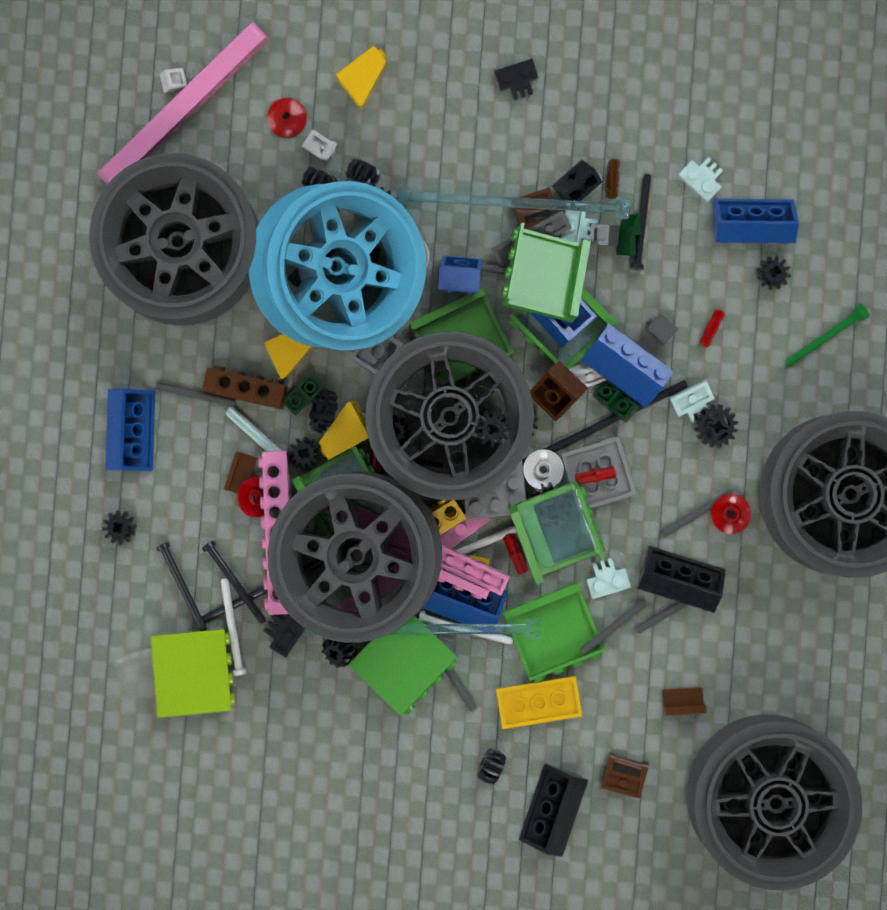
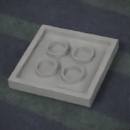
M619 437L561 454L569 483L575 481V474L591 471L593 468L601 469L614 466L616 472L615 479L602 480L598 484L592 482L579 485V487H584L587 495L584 501L591 508L637 495ZM572 490L577 510L580 512L582 509L576 492Z
M490 457L468 459L469 471L480 466ZM522 460L516 469L500 484L480 495L465 499L467 520L510 516L507 507L526 500Z

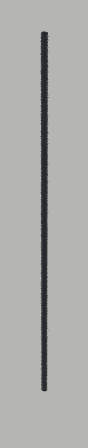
M683 380L660 391L648 406L687 388L686 381ZM636 403L639 407V409L636 412L644 409L643 406H641L639 403ZM613 414L544 449L556 452L621 419ZM525 457V458L522 459V465H523V466H524V463H525V460L527 459V457ZM356 540L344 546V555L347 554L352 546L360 543V541ZM317 559L303 566L305 574L325 564L323 560ZM264 586L248 594L254 600L268 593V590H264ZM241 597L232 601L233 610L245 604ZM223 605L203 615L204 622L207 623L225 614V606Z

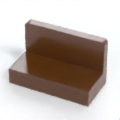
M236 451L224 490L237 493L240 485L246 479L252 478L258 457Z
M702 687L662 690L663 713L666 716L706 713Z

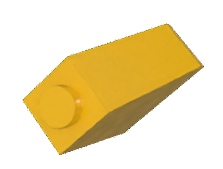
M372 46L336 74L338 82L360 110L365 108L387 67L385 60L387 56L381 48L377 50L375 46Z
M283 334L264 342L281 380L287 379L313 348V346L296 342Z
M356 400L350 401L345 405L319 441L321 445L320 451L328 460L369 439L366 419Z

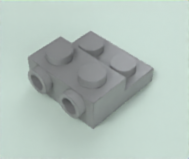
M389 337L371 347L355 350L350 358L376 376L384 362L404 344L393 337Z

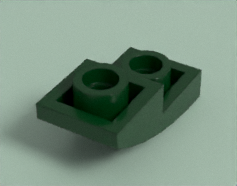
M624 214L619 229L617 255H636L635 235L641 234V214Z
M309 374L286 396L284 405L297 416L325 388L312 374Z
M607 381L593 394V397L625 423L639 409L636 403L622 395L619 389Z

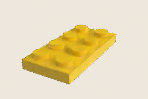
M576 676L496 688L502 729L582 717Z

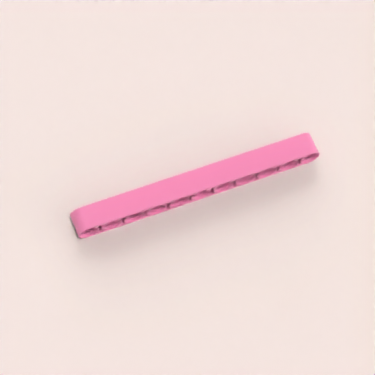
M254 22L247 26L99 171L98 176L108 185L124 168L136 161L149 157L266 43L269 37Z

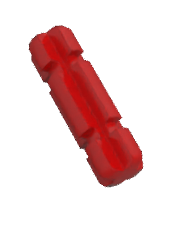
M719 309L714 311L713 318L710 319L703 333L705 335L699 341L700 345L707 348L710 346L711 339L714 338L721 324L720 321L725 316L723 311Z

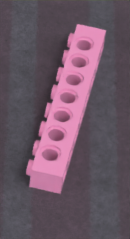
M262 452V456H259V468H263V476L260 477V489L264 490V497L260 498L261 509H264L265 517H261V527L265 529V537H262V548L266 549V557H263V569L267 570V578H264V590H268V598H265V610H268L269 615L289 614L279 599L274 596V589L269 576L267 554L270 534L277 519L271 516L270 511L274 506L282 510L290 500L288 452ZM272 466H276L279 469V475L276 478H272L269 475V469ZM273 486L278 487L280 490V495L277 498H273L270 495V489Z

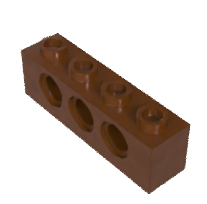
M214 365L213 369L207 367L202 387L203 392L275 409H284L288 386L283 385L284 381L272 378V381L269 382L264 380V376L253 374L252 377L244 376L245 372L233 370V373L225 372L226 368ZM229 377L231 383L227 388H224L222 381L224 378ZM244 382H249L250 389L247 392H243L241 389ZM264 386H268L269 394L263 397L261 389Z

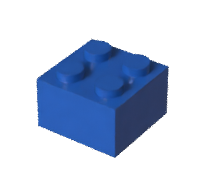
M443 255L439 269L438 290H443L445 293L460 291L465 295L479 293L483 259Z

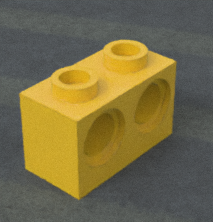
M438 499L434 505L427 506L433 517L437 518L436 524L440 535L467 519L456 500ZM447 507H454L451 513H445Z

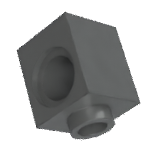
M591 223V244L618 246L620 226Z
M661 313L657 317L653 315L646 322L648 327L645 329L662 346L679 330Z

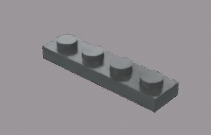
M561 209L530 226L527 230L557 237L572 227ZM511 238L491 248L501 267L510 262L508 253L510 248H513L514 243Z

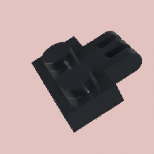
M532 58L494 71L500 91L510 88L514 101L518 100L517 91L520 92L521 98L526 97L524 92L526 88L529 96L533 95L530 82L537 80L539 77Z
M273 615L272 618L278 621V623L275 624L269 621L268 625L274 628L273 631L266 627L263 631L274 638L269 648L286 658L305 628L291 616L285 621L278 615Z

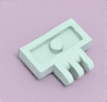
M709 157L700 166L691 160L678 174V177L706 202L722 187L715 179L723 169L719 168L714 173L712 170L717 164L714 162L710 167H707L706 165L711 161Z
M566 205L565 216L572 228L562 233L561 239L580 243L581 239L590 240L588 232H591V227L589 225L591 223L598 224V220L585 218L586 208L576 206L572 208Z
M706 380L669 397L676 415L680 417L687 413L692 424L696 420L694 414L701 413L703 407L708 408L706 403L715 399Z
M607 558L609 567H606L604 560H601L600 565L602 569L599 570L597 563H592L596 577L586 579L592 599L631 588L626 569L622 568L615 571L612 558Z

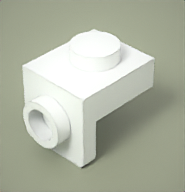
M311 130L302 148L320 160L327 161L335 154L337 143L328 140L315 130Z

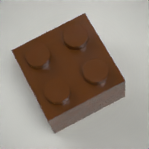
M559 360L530 390L532 399L553 420L557 421L585 393L588 387Z

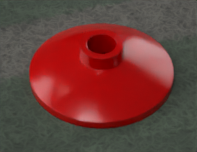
M282 98L270 106L267 113V123L271 131L277 136L292 138L299 135L305 128L307 113L303 105L297 100ZM285 113L290 114V118L287 120L283 119Z
M252 477L246 479L240 485L237 492V502L240 510L252 518L264 516V509H261L260 498L264 497V490L260 489V478ZM270 489L271 497H273L272 489Z
M725 494L714 502L711 509V519L715 527L721 532L736 534L743 531L750 523L751 508L749 503L740 495ZM728 510L733 511V516L731 518L727 517L726 515Z

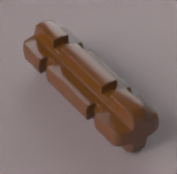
M610 159L606 197L616 199L620 160Z

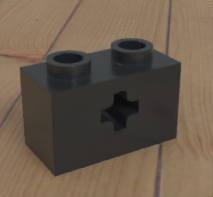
M581 160L555 182L552 187L562 201L574 208L603 181L595 168Z

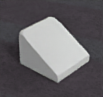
M183 68L165 69L160 73L164 93L181 90L187 86Z

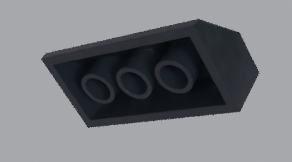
M648 546L639 575L637 589L715 613L723 596L726 569Z
M544 763L519 840L547 855L563 857L588 779L576 773Z

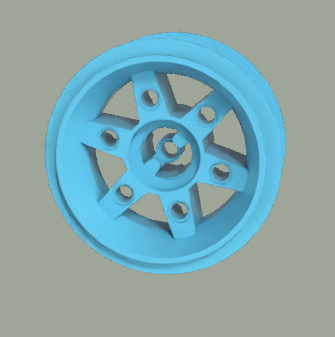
M337 181L304 186L280 198L268 209L256 227L255 254L248 271V277L254 299L262 314L283 335L307 346L336 350H358L371 347L391 337L413 314L420 301L425 284L426 255L424 243L413 218L394 197L369 184L355 181ZM337 209L354 213L363 219L346 234ZM309 219L313 241L309 242L306 246L290 243L298 228ZM380 240L385 250L386 268L372 263L369 256ZM331 249H334L340 257L325 256ZM332 261H335L337 264L335 271L331 270ZM286 264L298 268L299 276L302 280V283L293 294L287 281ZM376 273L381 274L379 282L376 280ZM325 274L340 276L332 283L325 277ZM364 286L383 288L377 300L365 312L361 289ZM312 291L315 292V293L311 296V298H310V297H309V296H310V293H311ZM329 298L337 323L320 320L311 314Z

